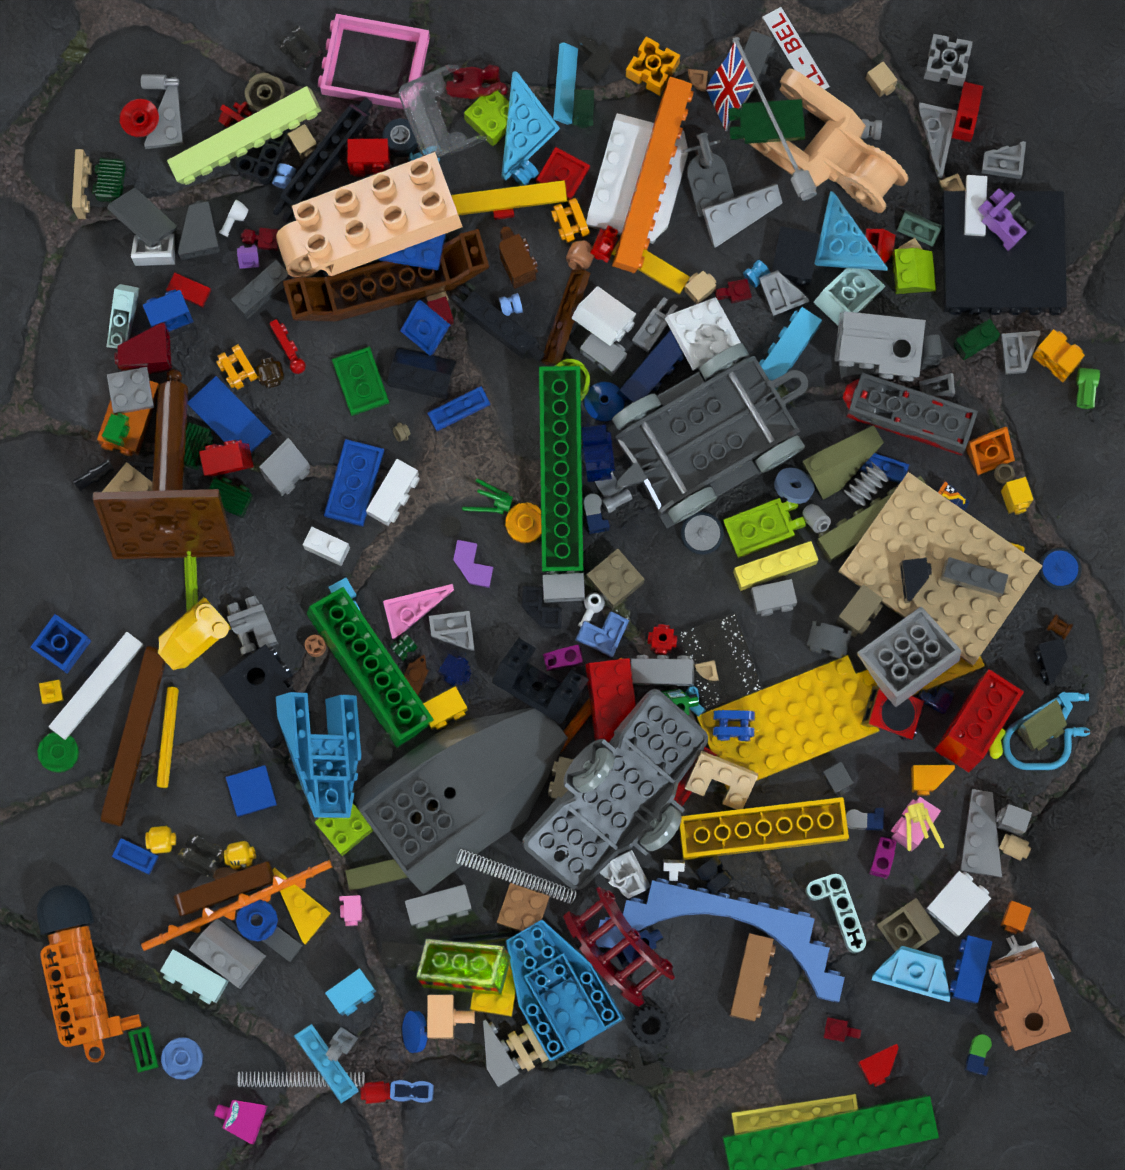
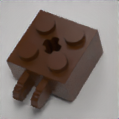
M509 226L503 227L500 232L502 239L499 245L500 260L513 288L516 289L536 280L538 265L534 256L530 257L528 250L530 248L525 238L522 239L520 234L514 235Z

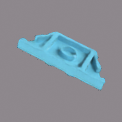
M901 946L872 975L873 981L950 1002L951 995L943 958L940 956Z

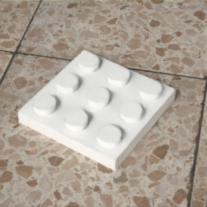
M716 297L670 314L665 318L693 371L699 369L705 362L725 349L741 343Z

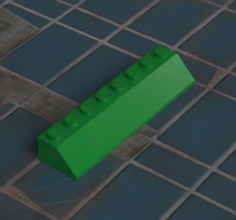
M344 587L309 606L307 611L308 618L396 748L412 739L434 721Z

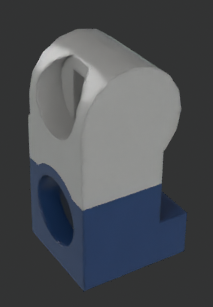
M589 494L584 499V510L589 535L609 531L610 528L608 519L602 520L600 511L602 500L597 494Z
M875 808L874 813H861L859 810L854 809L846 814L847 827L850 829L882 831L884 808Z

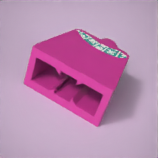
M232 1100L230 1108L218 1104L214 1116L225 1120L223 1129L250 1144H255L268 1106Z

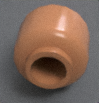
M584 240L576 241L570 246L566 255V261L573 270H586L590 267L595 255L590 253L592 246L589 242Z

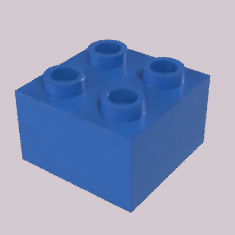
M181 290L168 291L165 293V296L151 298L143 304L151 327L165 323L170 332L194 322Z

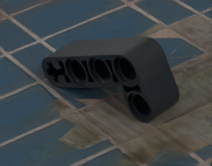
M288 128L282 132L284 137L280 141H275L272 138L267 139L258 159L246 155L240 156L236 160L238 174L242 178L261 185L270 184L275 177L277 165L281 162L288 145V133L294 129ZM269 153L276 154V156L273 159L267 158V155ZM244 164L251 165L247 170L241 169V166ZM264 170L269 172L265 177L259 175Z

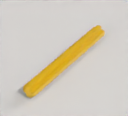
M176 687L167 688L157 776V787L167 788L169 783L179 692Z

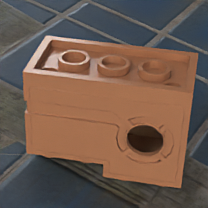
M1036 946L990 963L991 969H988L992 982L994 981L998 986L995 992L998 1000L1001 1001V1003L995 1005L997 1011L994 1014L998 1024L1000 1023L1004 1031H1001V1034L1008 1047L1011 1046L1017 1051L1071 1032L1042 950Z

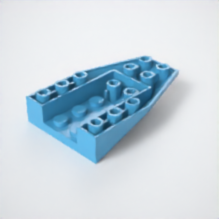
M543 920L506 940L519 1007L550 1061L558 1059L625 1019L591 963Z

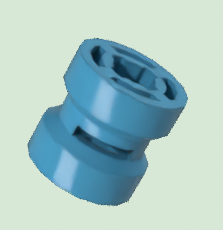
M526 159L521 163L519 169H515L511 173L515 181L521 186L528 185L529 180L539 174L535 166Z
M757 260L753 264L752 269H746L743 275L745 279H748L750 285L756 288L761 283L759 277L769 274L770 271L762 261Z

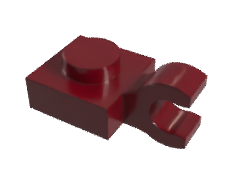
M748 279L728 282V288L716 289L715 292L718 301L730 298L731 303L751 300L752 298Z
M827 1017L824 1039L844 1042L845 1036L860 1039L861 1030L847 1028L848 1021Z

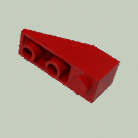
M964 82L951 138L971 142L983 86Z

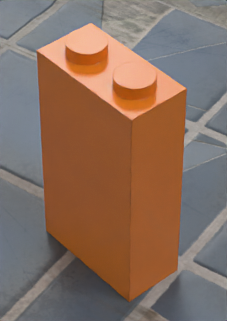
M150 381L155 407L159 384ZM110 400L97 441L106 450L113 451L114 448L121 450L120 453L126 456H132V454L139 455L154 408L123 413V415L129 417L130 431L126 438L123 437L122 440L125 445L121 447L105 441L102 437L111 414H114Z

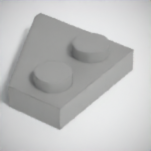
M1040 331L1001 334L1005 375L1026 372L1040 336Z
M470 611L429 616L432 638L475 651Z

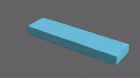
M567 43L559 44L553 119L569 125L572 124L578 48Z
M312 1024L294 1035L340 1103H343L359 1092L338 1060L337 1062L328 1060L326 1053L329 1048Z

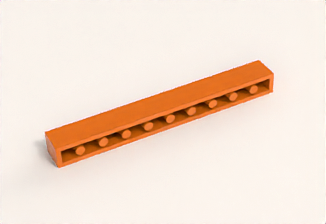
M669 77L666 82L613 260V267L635 273L638 268L641 269L645 259V257H642L643 250H647L650 243V238H647L648 233L653 231L656 222L653 216L655 212L658 213L661 201H658L660 194H664L667 185L664 179L665 176H669L672 168L669 162L671 157H675L678 147L675 146L676 139H680L683 128L680 127L681 121H685L688 114V109H685L687 102L690 103L694 91H691L692 83Z

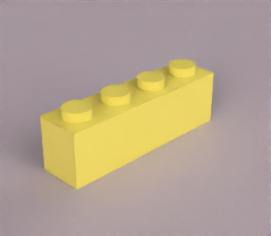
M810 541L735 567L733 573L739 589L742 591L816 565L818 557Z

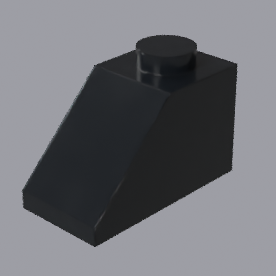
M927 558L902 560L900 562L904 603H909L929 579V575H932L931 563H927Z

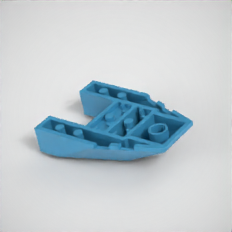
M290 692L276 696L277 718L299 782L314 818H350L354 799L352 791L354 781H357L358 773H356L357 764L361 760L357 696L338 695L325 699L328 735L311 734L308 693Z

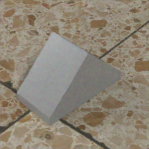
M950 373L920 381V392L946 401L952 400L955 394L953 374Z

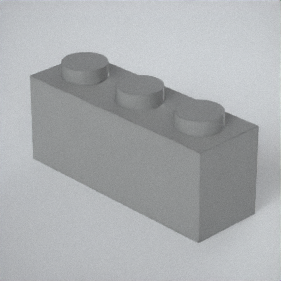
M637 655V659H631L633 685L694 686L695 662L693 659H690V656H677V659H669V656L659 655L657 659H649L647 655Z
M465 885L405 901L411 926H416L417 929L429 926L428 922L434 920L437 923L448 921V917L456 915L457 918L469 915L468 911L472 910Z

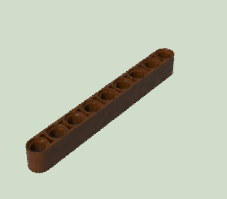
M147 646L145 649L101 814V822L121 827L125 819L166 664L164 659L158 654L159 648Z

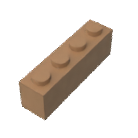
M748 934L730 1012L731 1017L755 1022L756 1018H760L762 1006L759 1005L760 998H764L767 986L763 984L765 977H769L772 965H769L768 962L770 956L774 957L776 945L773 944L774 939Z

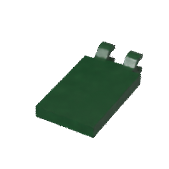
M802 99L768 101L785 141L805 140ZM763 102L742 103V109H728L729 121L740 120L741 128L730 127V140L744 138L745 144L781 141Z

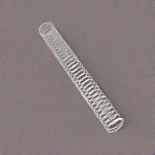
M462 850V852H461V854H460V856H459L458 862H457V858H456V863L459 864V862H460V860H461V857H462V853L465 851V855H464V857H463V859H462V862H461V865H463V863H464V861H465L466 854H467L469 851L466 852V850ZM474 854L471 858L470 863L472 864L473 857L476 855V859L473 863L472 869H474L477 858L479 857L477 856V854ZM480 856V860H479V862H478L479 865H480L481 859L484 858V857H481V856ZM484 858V861L487 859L486 865L488 866V862L490 860H488V858ZM491 860V864H490V866H489L490 869H491L492 863L495 862V861H492V860ZM483 861V863H482V865H481V867H480V872H481L482 869H483L484 861ZM502 864V868H501V870H500V872H499V875H500V876H501V874H502L503 867L506 866V865H503V864ZM506 866V869L509 867V871L506 875L505 881H507L510 874V870L512 869L510 868V866ZM513 868V872H512V874H511V876H510V879H511V880H512V878H513L514 871L517 870V869H514V868ZM506 869L503 872L502 880L505 877ZM517 870V873L520 871L519 877L521 878V874L523 872H521V870ZM524 872V876H523V878H522V880H521V882H520V886H522V884H523V882H524L525 875L528 874V873H525V872ZM517 873L514 876L513 884L516 881ZM528 874V877L531 875L530 881L532 882V878L535 875L532 876V874ZM535 876V880H534L533 883H532L533 888H534L536 879L539 878V877H536V876ZM546 880V883L543 887L544 892L547 886V882L550 883V881ZM560 885V890L558 891L559 896H560L561 888H562L561 885ZM571 889V893L568 897L567 904H570V900L574 891L576 896V890L572 891Z
M242 1071L241 1086H242V1083H243V1087L246 1086V1083H247V1087H249V1086H248V1082H247V1072H246V1080H245V1086H244V1082H243V1071ZM238 1072V1087H241L240 1072ZM258 1072L257 1086H258V1082H259V1086H260L259 1072ZM262 1072L261 1086H262V1082H263V1086H264L263 1072ZM282 1072L281 1086H282V1082H283V1086H284L283 1072ZM286 1072L285 1086H286V1082H287V1086H288L287 1072ZM290 1072L289 1086H290V1082H291V1086H292L291 1072ZM294 1072L293 1086H294V1082H295V1086H296L295 1072ZM298 1072V1082H299V1086H300V1078H299V1072ZM302 1072V1082H303V1086H304V1078H303V1072ZM306 1072V1082L308 1086V1077ZM310 1072V1082L312 1086V1076ZM314 1072V1082L316 1086V1076ZM318 1072V1082L320 1086V1075ZM354 1072V1083L356 1087H358V1083L360 1087H362V1083L360 1084V1072H358L357 1084L356 1072ZM362 1072V1083L364 1087L365 1075L364 1072Z

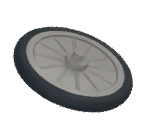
M698 512L687 518L681 528V538L684 545L696 554L712 553L720 546L723 540L722 524L714 515L707 512Z

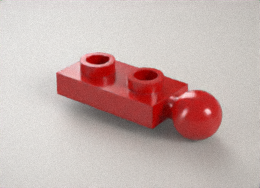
M277 319L270 322L275 336L290 361V370L295 374L303 373L306 364L304 360L296 356L295 352L298 349L293 340L289 341L286 335L289 333L283 323L279 324Z

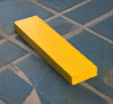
M617 243V245L615 246V248L613 249V252H612V255H614V256H615V254H616V250H617V247H618V243ZM643 250L642 257H645L642 268L637 270L680 295L690 276L647 250Z

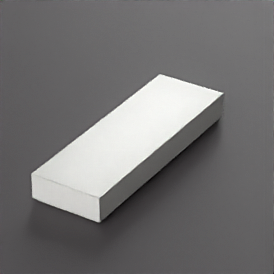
M966 176L964 235L985 236L986 225L981 222L985 217L979 212L978 208L987 200V176Z

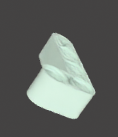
M832 874L810 882L806 887L807 897L814 901L829 897L846 948L852 953L862 951L866 946V939L844 878L839 874ZM835 878L840 881L841 886L839 889L831 888V879ZM811 886H819L821 894L819 896L812 895L810 892ZM839 898L845 899L847 901V908L840 909L837 906V900ZM845 918H851L854 921L852 929H847L844 926ZM855 930L858 931V933L854 934L856 941H861V944L858 945V949L856 948V946H851L853 937L852 935L848 937L847 933H852Z

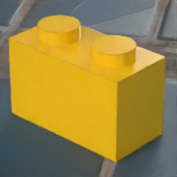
M1026 477L1006 482L1001 490L1008 514L1014 512L1017 515L1026 512V508L1030 507L1029 505L1034 500Z
M456 686L423 703L434 719L429 724L431 729L436 728L440 730L448 725L447 721L453 718L456 721L466 715L465 712L468 711Z

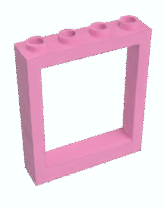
M336 14L335 20H331L330 23L331 39L328 38L326 42L328 54L327 57H323L322 61L324 73L323 76H319L318 87H320L322 95L361 102L366 97L372 101V104L415 111L430 39L429 30ZM343 30L416 42L405 99L332 86Z

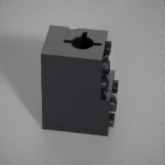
M265 644L221 676L219 680L268 746L273 749L285 740L277 718L276 696L296 691L291 686L293 683L291 679L293 676L292 672L285 663L282 665L279 663L281 658L273 647L268 648Z

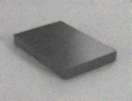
M136 188L112 201L107 207L149 247L175 232L178 227Z

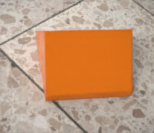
M1006 426L967 443L966 451L977 475L993 470L1000 464H1008L1015 461Z

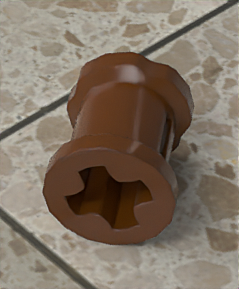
M1056 614L1046 630H1052L1064 640L1072 629L1073 624H1067L1059 619V616Z

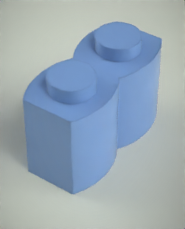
M404 1080L391 1082L390 1098L395 1101L406 1102L414 1100L420 1103L433 1101L434 1085L429 1082L418 1081L410 1083Z

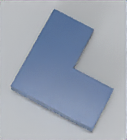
M609 612L602 629L583 621L575 640L609 657H613L629 620L616 613Z

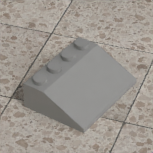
M921 606L857 652V655L881 691L897 707L959 662L961 650Z

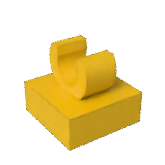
M60 680L39 683L42 704L64 701Z

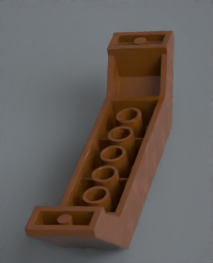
M479 229L461 233L443 245L439 270L383 261L328 277L301 276L283 281L294 321H339L453 290L487 270L489 264Z

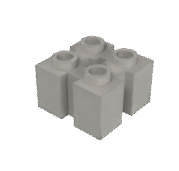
M933 34L924 79L939 82L940 78L948 79L947 84L963 87L973 42L957 39L956 43L948 42L949 37Z

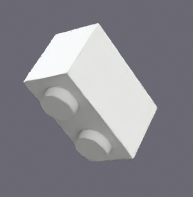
M311 527L303 543L305 550L342 566L350 549L348 543L314 527Z

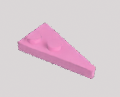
M453 584L383 601L392 640L398 638L453 592Z

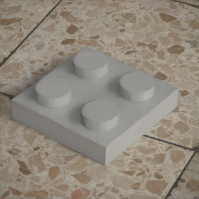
M147 367L107 374L114 415L154 408Z

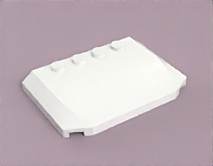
M616 114L586 220L588 227L605 230L609 225L618 230V235H621L654 123ZM682 131L680 139H676L675 146H678L675 157H671L669 162L672 168L669 176H665L664 179L667 185L664 194H660L658 201H661L658 213L655 212L653 219L656 220L653 231L648 233L647 238H650V243L652 244L668 228L688 156V152L681 153L680 151L688 148L684 131Z

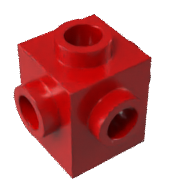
M659 624L658 627L653 628V632H649L647 644H651V651H655V654L667 655V653H671L672 647L676 648L677 635H673L674 629H670L669 625ZM659 636H666L667 639L660 641Z

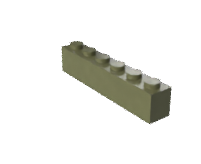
M919 476L918 479L925 483L923 478ZM897 487L888 491V496L882 500L880 497L873 500L869 508L865 510L860 508L854 512V517L848 521L844 518L836 524L837 527L833 530L827 529L819 534L820 538H818L816 543L829 563L856 547Z

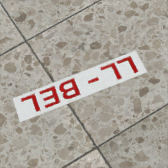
M782 7L763 16L794 70H797L824 90L830 87Z

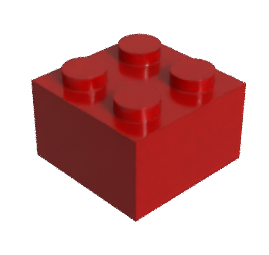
M348 139V166L350 174H354L356 177H364L365 174L375 175L390 169L388 139Z
M242 440L224 442L225 446L217 444L205 446V450L199 452L204 476H218L254 467L249 443H242Z

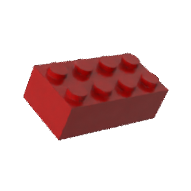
M630 658L585 664L587 679H589L588 690L595 741L605 739L609 743L615 736L613 732L636 706Z

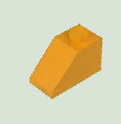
M913 765L911 768L912 792H917V796L930 795V792H933L955 770V765Z

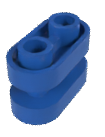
M714 711L713 720L720 721V727H713V736L717 737L718 741H729L730 737L738 738V741H750V738L754 737L755 728L748 727V721H755L754 711ZM728 721H740V727H728Z

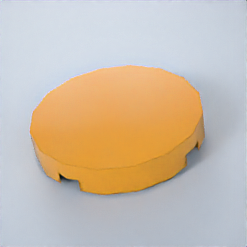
M519 503L513 506L506 516L505 526L508 534L520 543L536 541L542 536L541 509L532 503Z

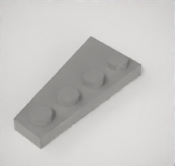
M772 184L702 209L712 246L716 248L781 205L782 199L778 185Z
M971 790L960 871L1001 878L1002 871L993 792Z

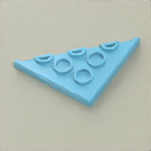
M516 71L512 73L501 176L504 180H507L515 169L521 167V163L525 159L528 160L560 129Z
M830 191L814 264L826 267L887 271L888 267L837 195Z

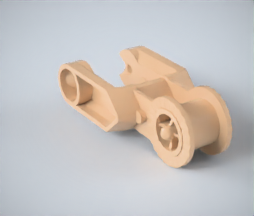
M788 69L780 80L781 87L779 90L789 100L802 99V107L826 123L804 151L790 141H786L798 168L809 171L816 187L830 179L841 185L846 193L850 194L851 198L855 199L863 207L873 212L882 213L886 209L883 196L893 184L904 186L907 183L908 176L905 170L885 151L867 145L861 139L866 126L850 107L797 70ZM781 141L750 144L791 175L795 172Z

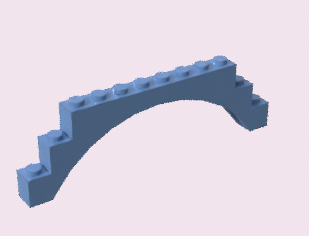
M657 878L656 881L652 880L647 904H643V900L631 898L630 901L626 900L623 916L630 926L638 932L659 921L683 915H716L750 924L774 938L790 952L804 970L817 998L836 1003L840 1001L845 977L840 976V972L828 970V973L824 972L830 948L825 947L826 943L813 941V944L809 943L814 924V918H810L811 914L799 911L797 915L790 913L788 908L778 907V910L770 908V904L758 902L755 905L749 903L750 900L746 898L729 899L730 895L720 892L717 895L709 894V890L697 888V891L689 889V885L677 883L674 886L668 884V880ZM605 917V920L600 919L599 927L602 926L610 918ZM615 925L596 941V945L611 949L625 937Z

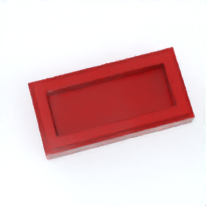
M175 272L166 289L167 292L181 290L186 301L202 308L211 292V288Z

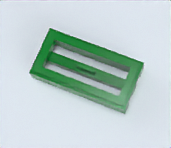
M149 1026L129 1031L128 1034L138 1073L158 1068L159 1064ZM142 1032L146 1034L153 1062L152 1065L149 1063ZM135 1034H138L145 1062L144 1067L141 1066L138 1049L134 1037Z

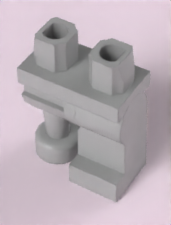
M255 595L245 599L248 606L246 610L241 611L237 602L227 605L229 614L227 618L231 629L238 636L242 644L240 648L242 656L257 651L255 644L250 643L249 632L254 631L259 648L265 644L267 647L278 644L264 607L259 603Z

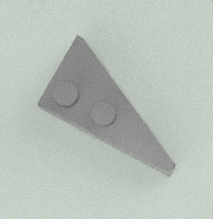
M168 85L158 109V125L147 136L144 143L145 149L183 145L178 86Z
M919 103L918 109L936 175L942 178L957 111Z

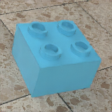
M359 968L325 994L339 1014L349 1016L358 1009L356 1005L361 1002L365 1004L375 997L373 993L376 990Z

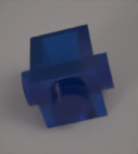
M448 654L438 671L440 675L445 677L444 681L451 686H455V684L461 686L462 682L466 684L472 674L469 672L471 669L468 665L469 661L461 656L456 658L451 654Z

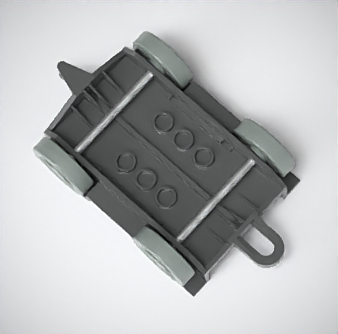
M738 343L705 362L699 369L701 373L698 372L658 396L650 394L630 404L612 418L614 425L607 428L616 445L619 444L631 464V467L615 484V489L621 491L624 487L642 483L658 509V516L666 529L703 510L720 495L747 479L767 472L805 449V445L798 436L800 430L785 407L786 404L806 392L808 379L803 372L792 370L771 381L766 376L756 357H750L743 343ZM792 378H797L801 386L781 398L775 388Z

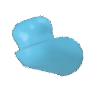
M690 686L685 694H697L699 702L698 689L695 686ZM700 704L689 708L698 717L706 711Z

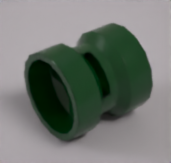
M406 633L400 636L399 643L393 642L389 646L402 661L407 658V652H414L418 649L417 645Z

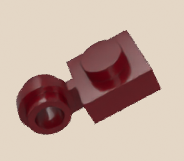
M260 228L259 235H255L254 230H243V233H241L242 243L251 245L254 244V241H258V249L278 251L276 235L279 229Z

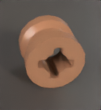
M311 635L305 641V649L310 656L320 657L326 651V644L319 635Z

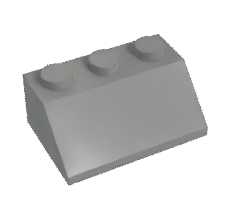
M219 919L214 920L189 949L239 989L244 986L266 957V955Z

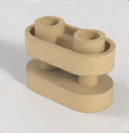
M526 1023L522 1026L525 1031L524 1033L517 1036L516 1032L513 1031L508 1034L509 1039L506 1042L511 1051H517L519 1057L516 1060L522 1070L526 1068L527 1071L535 1068L532 1061L540 1058L543 1063L548 1060V1057L529 1023ZM528 1039L535 1051L529 1054L522 1045Z

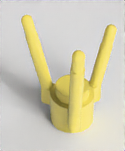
M924 803L908 806V813H905L907 822V850L911 851L912 819L913 823L920 822L924 837L927 839L929 836L924 823L926 820L940 848H944L941 838L929 816L928 809L924 807Z

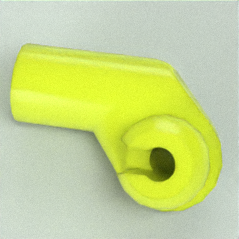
M1001 729L989 749L990 756L993 759H998L1003 753L1001 740L1006 733L1004 729Z

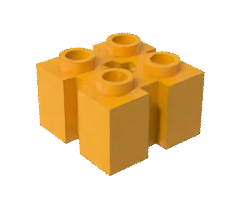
M646 36L638 49V58L634 56L626 68V77L637 84L644 81L647 83L646 89L660 96L665 88L668 76L673 75L680 63V55L668 48L665 51L660 50V44Z
M1053 329L1038 346L1033 358L1042 366H1046L1051 370V373L1060 381L1064 382L1085 355L1078 345L1073 344L1071 346L1066 342L1067 337L1062 332H1056Z

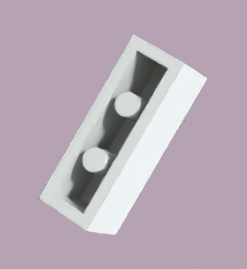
M396 459L366 510L367 515L387 526L391 522L394 523L399 515V507L401 504L404 506L409 499V490L411 487L415 488L419 482L418 470Z

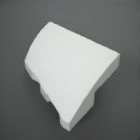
M632 850L614 858L600 872L601 875L609 880L608 883L617 887L628 899L651 887Z

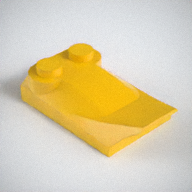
M203 597L158 637V654L172 670L186 668L217 640L225 637L231 627L209 601Z

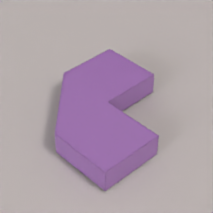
M457 540L453 560L468 583L490 588L493 567L474 563L477 543Z

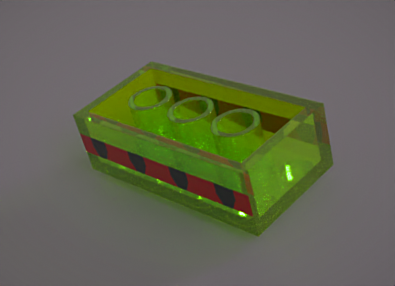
M426 939L416 978L424 988L501 995L511 956L504 946Z

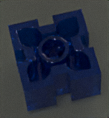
M606 425L581 427L588 482L612 479L611 472L615 471L611 432H606Z

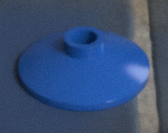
M599 382L591 386L584 399L588 414L598 421L612 420L624 408L625 401L617 394L620 388L610 382ZM607 397L608 402H601V398Z

